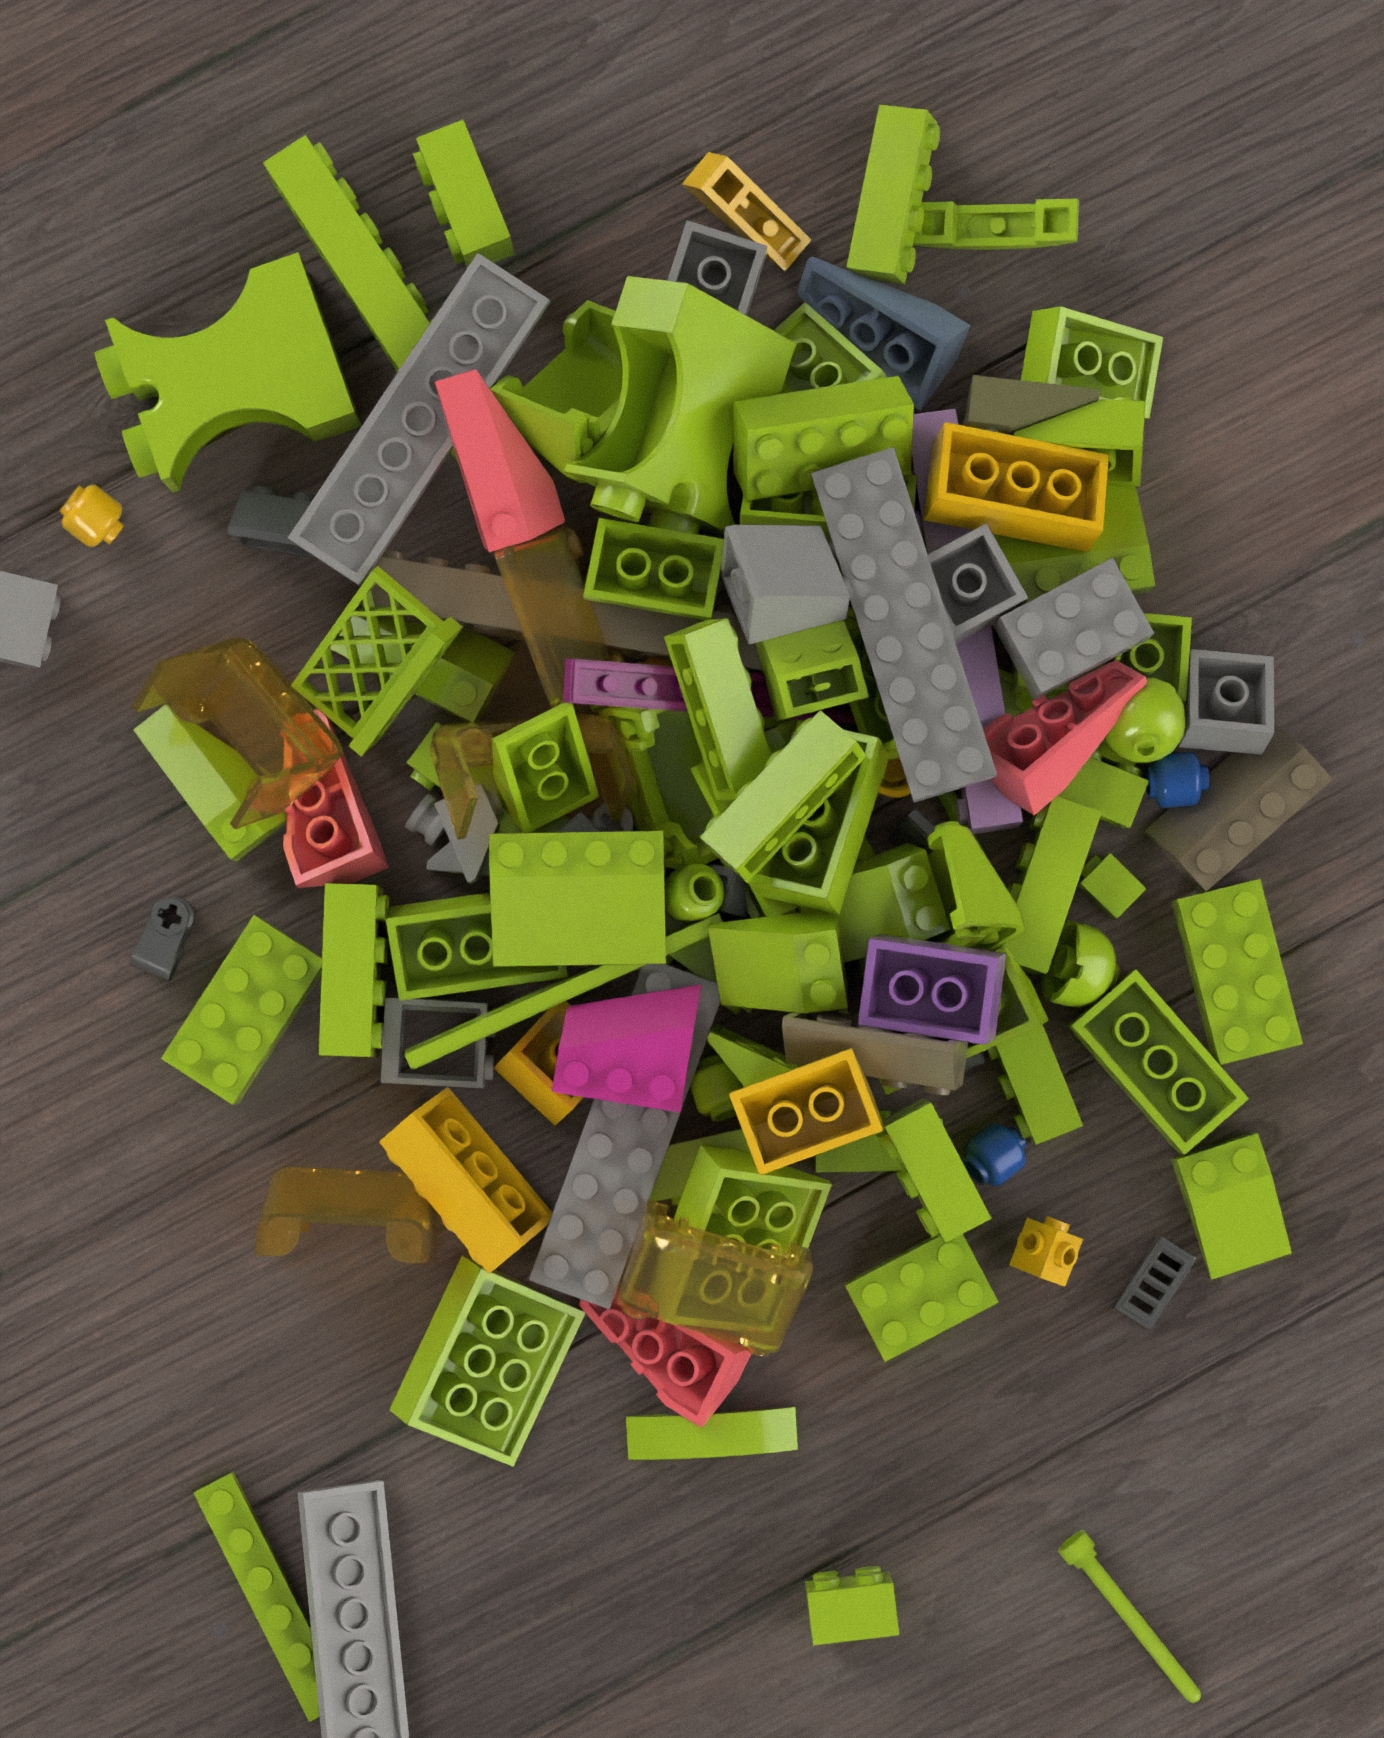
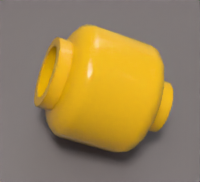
M79 485L59 510L64 515L61 523L62 527L87 547H95L102 540L110 544L124 527V524L118 520L122 514V505L97 485H89L85 489Z

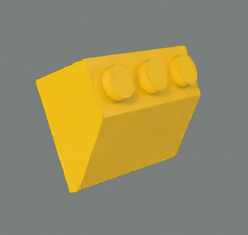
M853 1048L729 1093L759 1176L883 1131L884 1123Z

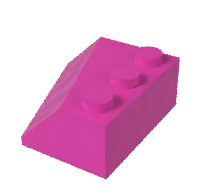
M702 984L567 1006L552 1092L681 1112Z

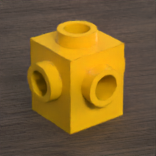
M1046 1216L1044 1223L1027 1218L1018 1237L1009 1265L1065 1287L1071 1270L1077 1261L1083 1239L1067 1233L1070 1227L1069 1224Z

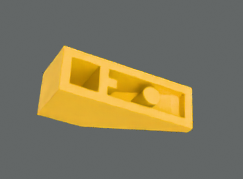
M708 152L682 183L712 214L740 237L767 245L766 258L782 271H786L811 241L727 156Z

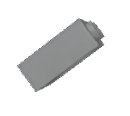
M385 998L381 1083L485 1088V1081L493 1080L495 1056L487 1054L488 1037L495 1038L496 1032L476 1041L474 1077L402 1073L405 1010L473 1013L479 1017L490 1012L489 1003L420 999L399 1001V998Z

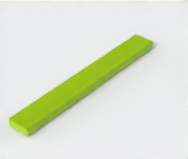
M718 911L702 920L687 922L665 932L666 955L708 937V924L723 922ZM646 964L589 966L569 975L567 978L558 980L405 1049V1057L410 1068L416 1069Z

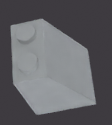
M731 525L725 527L720 575L748 645L846 619L849 601L853 597L852 585L848 576H841L837 566L839 562L832 540H826L821 526Z
M0 571V662L37 668L41 666V661L47 660L52 644L51 637L47 636L50 620L56 619L60 608L61 599L60 596L56 595L58 585Z

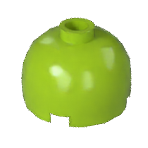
M1146 678L1147 684L1126 703L1116 724L1105 737L1108 746L1123 759L1136 763H1150L1161 760L1174 751L1184 736L1186 709L1183 698L1181 700L1176 695V689L1170 683L1156 678Z
M1071 920L1065 922L1048 973L1042 975L1041 978L1042 994L1045 998L1050 999L1051 1002L1079 1008L1089 1006L1103 997L1108 989H1112L1115 986L1119 977V965L1116 964V955L1112 943L1100 930Z

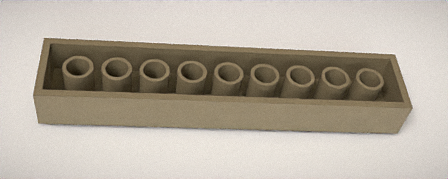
M385 550L374 567L379 566L441 620L445 621L451 616L463 626L461 630L484 635L644 661L649 656L662 657L672 661L664 636L705 621L584 600V589L574 587V581L563 578L550 577L547 584L535 582L532 580V574L509 570L507 571V576L504 577L493 575L490 573L491 568L477 564H465V569L461 570L448 566L449 561L434 557H423L422 563L412 562L406 559V554L391 550ZM375 584L372 588L375 607L391 606L389 594L378 584ZM717 605V611H713L712 619L728 618L730 626L733 627L738 637L739 643L737 648L743 667L746 668L748 673L763 674L756 643L748 645L733 606ZM379 615V617L394 619L393 615ZM404 615L405 621L424 624L414 615Z

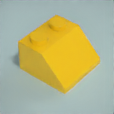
M567 1001L549 1008L494 1066V1069L554 1126L583 1099L581 1096L552 1092L567 1006H571Z

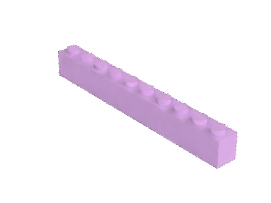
M956 409L913 414L911 475H917L916 510L914 513L927 554L973 531L971 529L924 520L931 444L944 422L958 424ZM991 626L956 644L983 729L996 718L1005 715ZM990 779L961 788L962 799L956 800L957 817L959 824H966L972 834L1019 828L1023 822L1020 806L1005 798Z

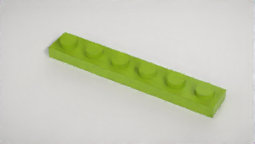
M231 1472L196 1490L194 1495L308 1721L311 1722L320 1717L311 1624L234 1472Z

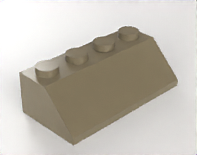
M1274 723V735L1262 755L1232 752L1209 773V789L1201 791L1200 800L1196 805L1169 808L1144 830V833L1194 889L1201 894L1214 886L1333 779L1305 747Z
M829 1011L811 1013L792 1012L783 1017L782 1031L786 1063L801 1067L853 1048L865 1077L882 1078V1085L907 1088L908 1083L924 1085V1092L936 1095H949L950 1090H956L963 1085L968 1042L858 1025L859 1016Z

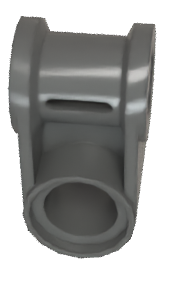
M168 897L155 903L144 931L134 947L130 959L131 966L168 981L173 978L182 959L184 946L195 920L194 908L188 901L182 898ZM177 906L176 914L182 917L181 922L172 923L169 927L170 919L164 916L165 910L174 909Z

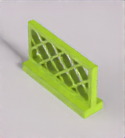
M377 566L371 571L291 686L350 735L353 740L349 747L362 757L380 741L463 626L451 616L445 621L441 620ZM375 584H378L389 594L391 606L375 607L372 595V588ZM393 615L397 635H381L377 616ZM404 615L416 616L427 628L422 634H408ZM352 616L367 617L370 635L354 636L351 622ZM410 643H415L413 647L410 648ZM356 644H372L376 663L360 664ZM383 644H399L403 661L401 663H387ZM332 645H346L350 664H334L330 647ZM378 672L381 691L366 692L362 673ZM325 673L329 692H320L307 681L311 674ZM336 673H352L356 692H340ZM368 700H373V702H372L371 705L369 706V701H368ZM342 701H358L361 718L357 723L344 712Z

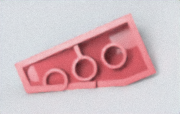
M473 369L434 381L481 541L488 552L522 543L564 523L565 518L553 479L478 371Z
M1114 660L1070 682L1069 690L1049 700L1045 695L1033 700V708L1012 717L1010 713L996 718L983 729L997 773V777L990 780L1005 798L1035 815L1066 789L1116 724L1126 703L1147 684L1146 677L1121 662Z
M316 709L286 722L284 770L287 772V797H284V811L287 813V830L284 835L283 849L296 886L304 888L325 886V883L352 884L389 868L377 831L330 719L319 709Z
M624 1278L620 1279L610 1309L581 1299L578 1305L611 1343L616 1342L631 1359L632 1363L630 1365L639 1375L643 1374L658 1391L656 1395L665 1406L699 1427H703L737 1384L755 1347L753 1343L726 1327L665 1320L648 1297V1290Z

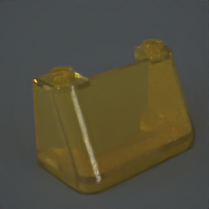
M286 1167L275 1172L270 1179L256 1232L255 1255L282 1256L288 1254L297 1246L300 1233L310 1231V1223L387 1227V1249L394 1258L407 1263L428 1264L436 1258L438 1213L426 1199L417 1193L413 1182L404 1172Z
M647 1200L616 1292V1300L622 1306V1312L632 1318L645 1319L650 1317L740 1344L747 1351L758 1356H768L769 1352H778L813 1272L811 1249L790 1243L787 1253L779 1254V1246L770 1244L769 1250L697 1229L689 1226L688 1218L680 1216L679 1222L676 1223L674 1219L666 1215L668 1205Z

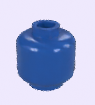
M1192 752L1171 753L1161 760L1153 761L1152 765L1146 766L1145 779L1149 780L1146 787L1148 798H1154L1161 808L1194 806L1200 800L1201 791L1209 789L1207 765L1200 766L1196 755Z
M991 1123L967 1141L964 1146L965 1157L962 1159V1162L968 1174L980 1185L987 1183L991 1186H1000L1025 1165L1026 1156L1023 1148L1026 1147V1141L1014 1127L1006 1128L1000 1124Z

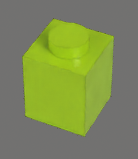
M1111 853L1105 855L1102 859L1095 854L1083 866L1081 875L1084 878L1077 884L1111 920L1117 919L1146 890Z

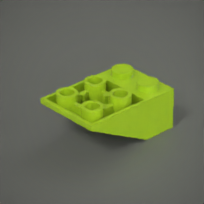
M844 620L756 643L776 722L869 697L859 656Z

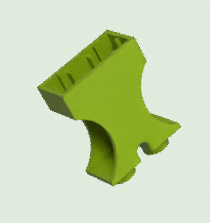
M298 252L250 269L245 287L234 306L220 320L204 330L174 338L154 337L134 331L112 317L105 320L114 345L94 351L100 374L112 400L133 393L139 401L159 397L155 407L138 413L141 424L122 430V435L138 477L143 478L158 472L162 482L173 493L181 490L187 469L198 452L214 437L231 428L251 423L278 424L296 430L316 443L362 426L308 271Z
M627 276L611 324L620 346L623 366L622 389L618 407L602 439L584 456L576 461L566 463L564 472L596 487L590 506L605 514L628 521L639 522L644 510L652 514L648 524L651 527L698 535L700 530L725 534V527L736 525L730 511L727 496V468L734 443V401L771 396L781 392L796 343L688 283Z

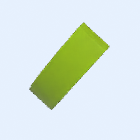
M1078 198L1036 199L1034 204L956 205L954 201L921 202L924 210V220L921 230L915 232L913 246L999 250L1039 248L1076 243L1078 240L1079 200Z
M795 1406L756 1408L749 1411L715 1412L703 1427L697 1426L681 1415L626 1416L628 1460L710 1458L798 1450Z

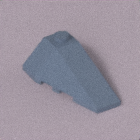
M810 257L807 260L796 292L804 302L881 368L886 377L899 376L914 403V407L919 410L926 406L958 359L970 328L968 323L934 303L815 257Z

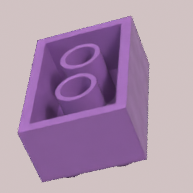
M884 934L869 938L858 1025L987 1045L995 1039L1006 953Z

